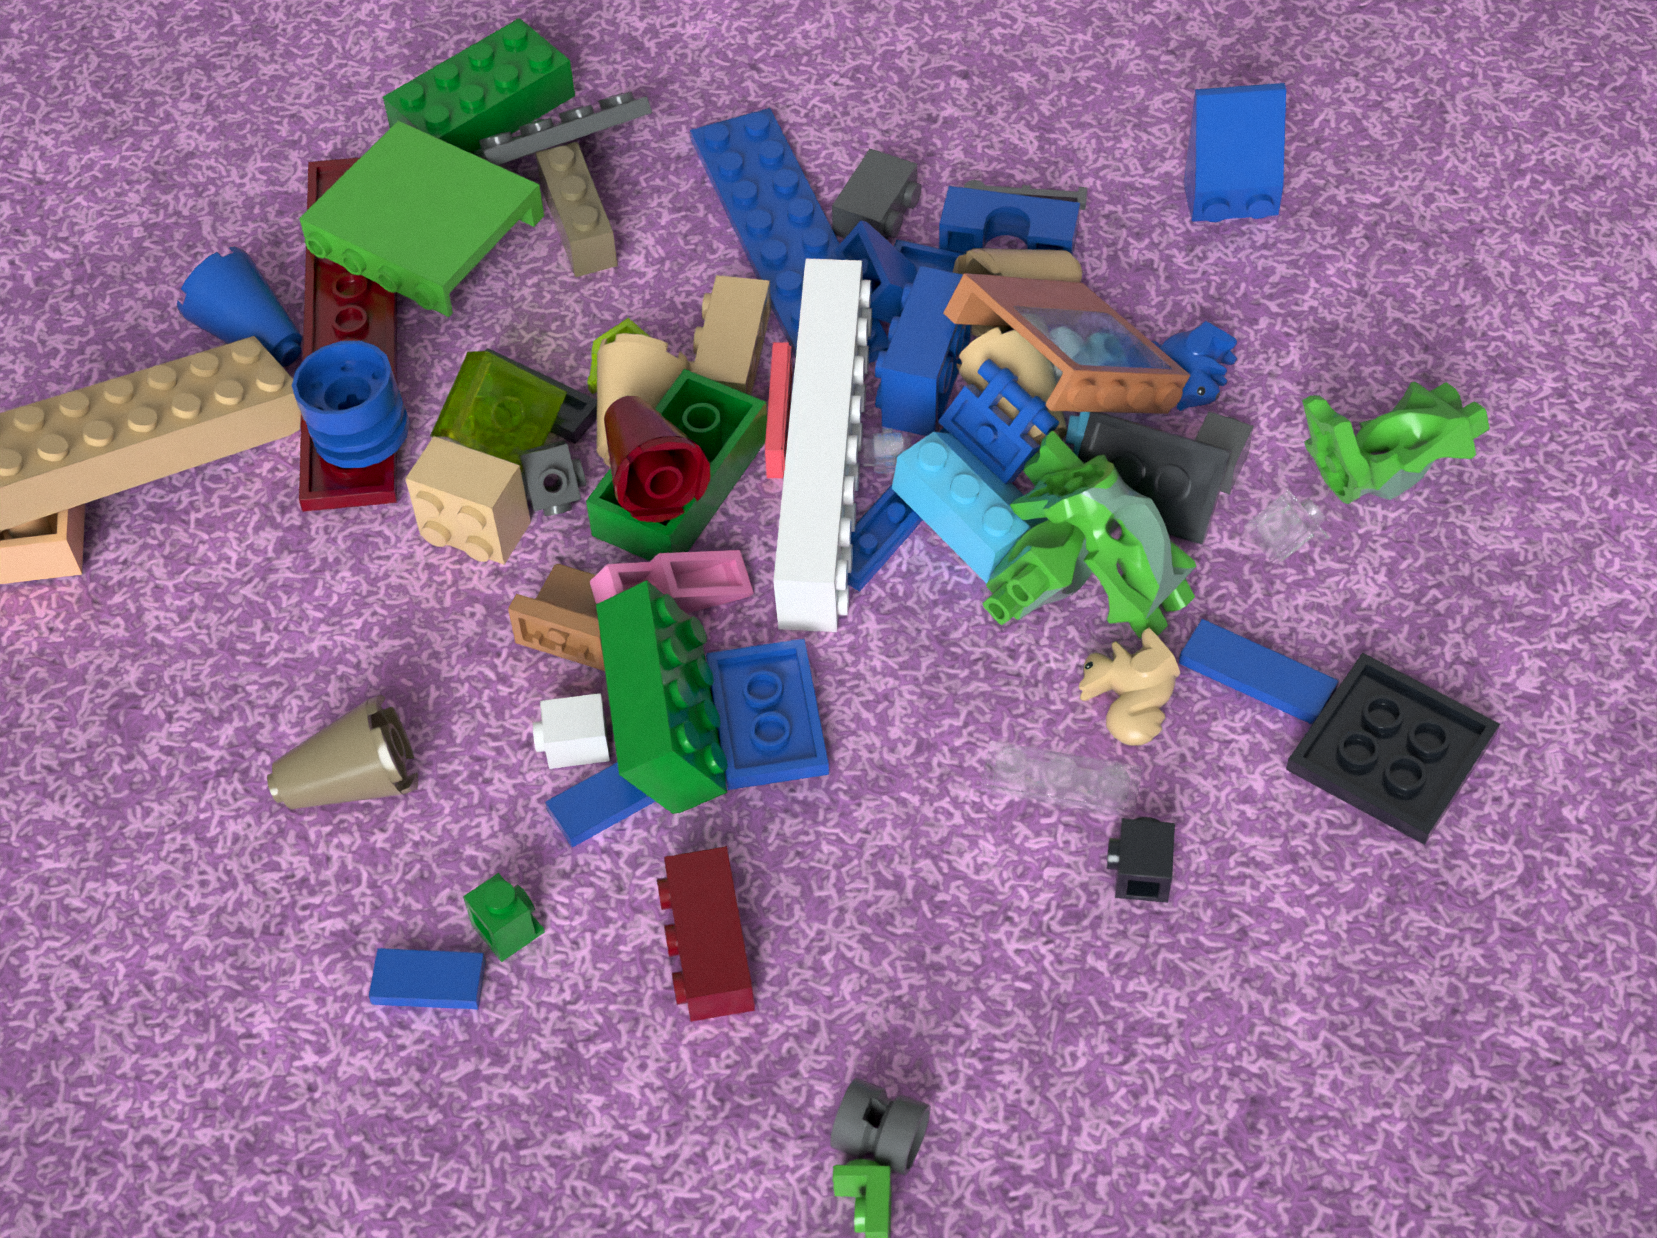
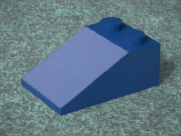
M1285 83L1195 89L1183 182L1192 222H1220L1224 219L1248 217L1262 219L1267 216L1279 215L1284 186Z

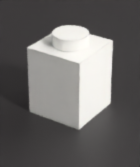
M601 693L540 701L542 721L533 722V736L536 752H546L549 769L610 761L606 718Z

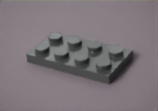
M632 91L619 93L598 100L600 109L593 110L592 104L584 107L580 106L559 113L561 122L553 124L552 119L549 118L520 126L521 135L513 138L511 132H502L479 140L481 148L470 153L495 165H499L651 114L652 110L647 96L634 98Z

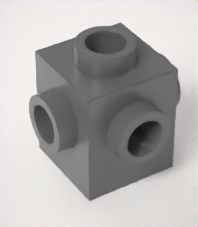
M564 440L517 452L522 468L521 475L526 500H530L534 511L543 509L544 516L557 515L572 510L571 502L581 500L579 488L586 486L584 471L579 458L571 460L568 444ZM557 474V480L552 486L543 485L547 475Z

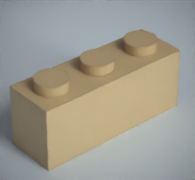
M716 275L712 293H705L703 297L702 319L705 321L703 327L697 326L695 329L693 351L696 357L695 361H688L690 364L689 371L752 395L771 313L769 280Z

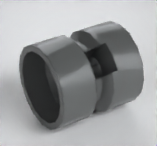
M855 1078L849 1085L838 1109L831 1133L830 1146L833 1149L860 1159L867 1153H871L874 1156L875 1162L880 1166H890L891 1171L906 1176L911 1170L923 1142L930 1118L931 1106L902 1094L894 1100L888 1099L885 1088ZM872 1124L879 1125V1128L873 1127Z

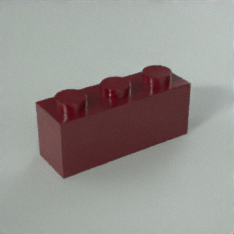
M727 846L665 856L664 862L667 877L658 878L657 885L661 910L672 909L674 917L673 924L664 925L669 957L680 955L682 971L672 972L676 1004L688 1003L690 1022L755 1011L751 977Z

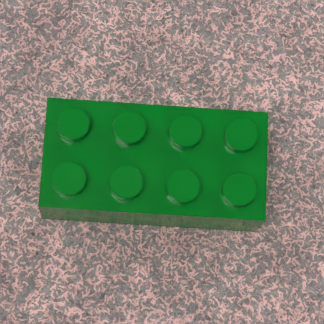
M518 18L383 96V101L390 128L397 121H401L470 153L481 148L479 140L502 132H511L513 134L519 130L520 126L533 122L575 97L570 60L523 20Z
M684 369L655 409L698 444L705 453L710 463V481L705 494L698 502L694 497L682 508L685 513L677 518L658 523L639 521L633 518L630 512L622 508L617 501L610 468L586 500L591 535L648 561H651L659 553L688 552L765 444L767 426L766 401Z
M648 580L596 604L619 775L672 814L682 813L727 793L724 771L727 770L728 763L725 753L719 744L717 728L720 727L721 721L712 701L710 686L713 685L714 678L705 658L703 645L707 642V636L701 622L694 616L690 617L677 606L675 600L669 594L664 595Z

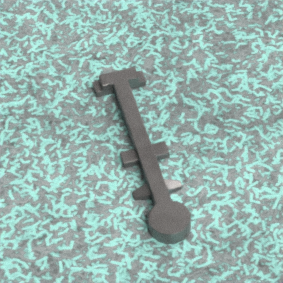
M978 180L968 181L963 187L1079 202L1080 210H1086L1087 187H1079L1078 191L1031 189V185H1022V188L986 186Z

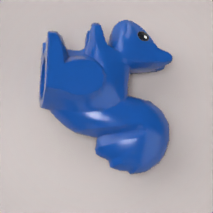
M1205 321L1193 330L1172 335L1162 344H1159L1157 341H1151L1191 375L1182 389V397L1177 403L1179 411L1189 407L1207 405L1219 398V386L1227 384V379L1222 376L1227 373V369L1219 363L1226 365L1235 364L1237 357L1230 350L1236 346V338ZM1137 346L1126 355L1125 367L1163 369Z

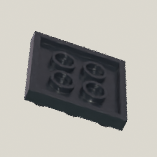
M1362 653L1289 757L1286 770L1425 845L1497 735L1500 723Z

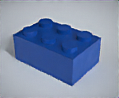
M920 266L914 282L906 283L901 299L902 314L900 317L894 316L892 318L888 333L889 348L887 351L881 350L879 352L875 366V378L881 379L876 394L875 407L881 409L882 427L928 436L932 432H938L940 427L938 421L945 413L959 374L957 364H962L959 355L969 345L972 338V325L954 324L943 314L963 274Z

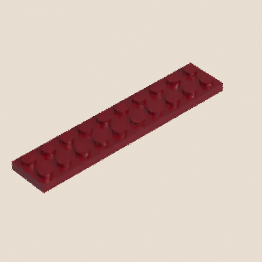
M361 157L308 162L307 210ZM306 246L303 361L307 356L323 346L339 341H363L377 346L387 355L397 383V292H389L377 282L362 275H354L346 270L345 267L327 258L315 256ZM301 414L299 502L302 512L397 503V451L382 462L364 468H342L327 463L317 453L306 421Z

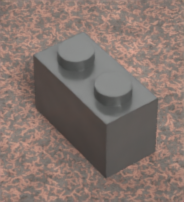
M870 148L832 205L834 234L845 239L862 220L868 222L886 240L889 237L895 238L901 229L903 214L907 208H915L921 195L922 186L920 183H917V163Z

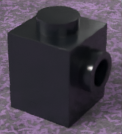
M1152 817L1122 818L1119 838H1109L1106 869L1117 870L1115 898L1168 903L1173 873L1175 823L1160 822Z

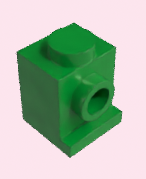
M499 873L463 896L472 927L501 962L545 933V929L532 915L535 907L524 889L518 884L513 887Z

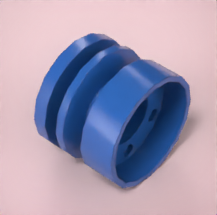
M339 341L323 346L307 356L295 371L292 389L303 419L306 421L317 453L327 463L342 468H364L382 462L394 454L406 440L410 420L388 357L377 346L363 341Z

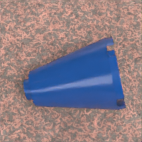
M235 246L229 247L233 253L222 257L218 252H215L195 267L181 288L186 294L184 303L182 304L177 300V308L187 321L227 344L255 336L282 367L291 365L299 357L302 336L247 252Z

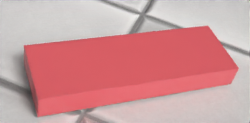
M773 342L765 440L767 478L784 477L793 376L792 351L788 342Z

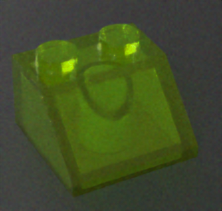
M488 351L467 352L430 437L433 438L435 436L520 465L517 452L544 445L567 392Z

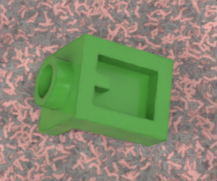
M866 1159L852 1160L846 1165L833 1166L834 1195L856 1197L854 1214L855 1233H865V1238H890L892 1200L890 1166H880L877 1162Z

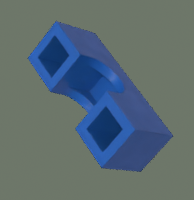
M949 186L939 223V249L966 254V251L973 248H985L986 244L995 237L1008 235L1021 239L1027 245V249L1066 250L1073 256L1078 234L1080 203Z

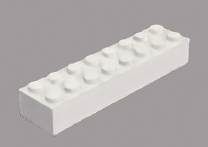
M808 258L805 260L773 580L778 629L837 632L839 615H848L849 586H847L848 573L852 571L853 544L850 543L851 532H855L856 524L854 495L859 487V463L857 459L858 451L862 450L863 424L860 422L861 412H865L866 402L864 374H868L869 346H867L868 336H871L872 308H870L871 280H863L862 261Z

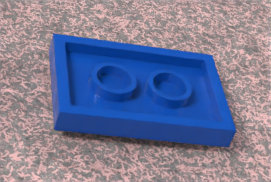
M805 639L706 653V660L714 678V683L711 685L713 704L719 713L721 721L718 728L720 746L725 753L728 768L725 771L728 790L829 775V763Z

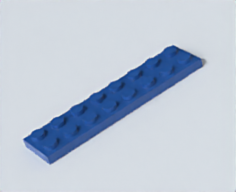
M770 108L692 129L690 130V137L757 279L770 281L771 308L796 358L806 258L838 260L834 250L840 243ZM872 318L871 336H868L867 339L869 363L877 361L879 352L881 350L887 351L890 345L880 321Z

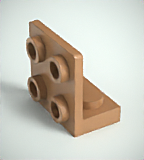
M555 564L535 599L516 594L508 608L515 643L605 671L596 602L589 582L595 575L562 564Z

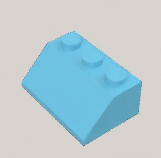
M932 432L897 456L892 489L986 584L994 569L1003 560L1015 542L1031 528L1049 520L1047 517L1022 520L1013 512L1010 504L1015 499L1024 495L1012 483L1005 484L952 434Z

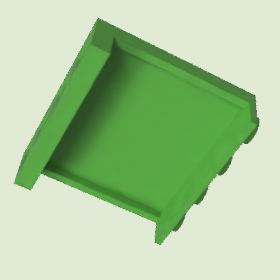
M397 121L299 219L305 237V244L308 250L315 256L327 258L345 267L346 270L354 275H362L377 282L389 292H397L406 296L424 309H433L450 317L453 314L449 293L518 220L534 227L544 217L539 184L401 121Z

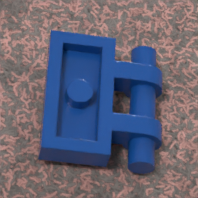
M988 359L978 369V374L989 383L985 390L981 392L973 384L965 385L938 422L1002 482L1009 484L1016 480L1024 469L1026 462L1040 448V445L1027 434L1030 429L1035 425L1047 436L1058 427L1060 422L1048 412L1045 401L1039 396L1033 398L1017 383L1018 377L1008 368L1001 369L995 362ZM1003 397L1020 411L1014 420L997 407V404Z

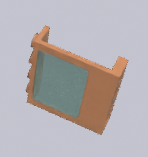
M964 273L943 312L954 324L1012 327L1060 369L1063 374L1045 405L1051 411L1168 414L1180 401L1183 393L1182 389L1191 376L1083 283Z

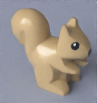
M1150 628L1143 631V647L1134 654L1127 652L1117 641L1112 643L1113 660L1101 653L1090 654L1084 663V678L1079 683V689L1082 690L1080 695L1082 701L1089 700L1110 690H1113L1120 696L1110 705L1106 715V728L1114 738L1129 746L1144 745L1152 741L1162 731L1161 723L1165 719V714L1160 708L1170 699L1176 678L1180 675L1179 666L1173 653Z

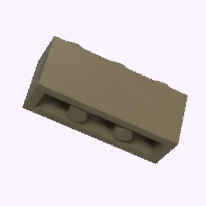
M578 142L535 152L541 189L575 277L617 267L613 230Z

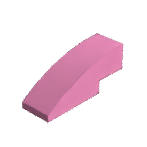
M740 550L659 553L650 562L607 564L589 581L595 602L598 604L648 580L664 595L669 594L675 600L677 606L687 614L744 599L754 594Z

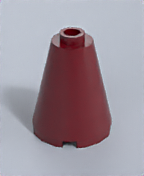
M639 396L619 398L608 407L604 416L614 494L621 507L630 512L633 518L644 522L658 523L677 518L685 513L682 507L694 497L698 502L705 494L710 481V463L701 447Z

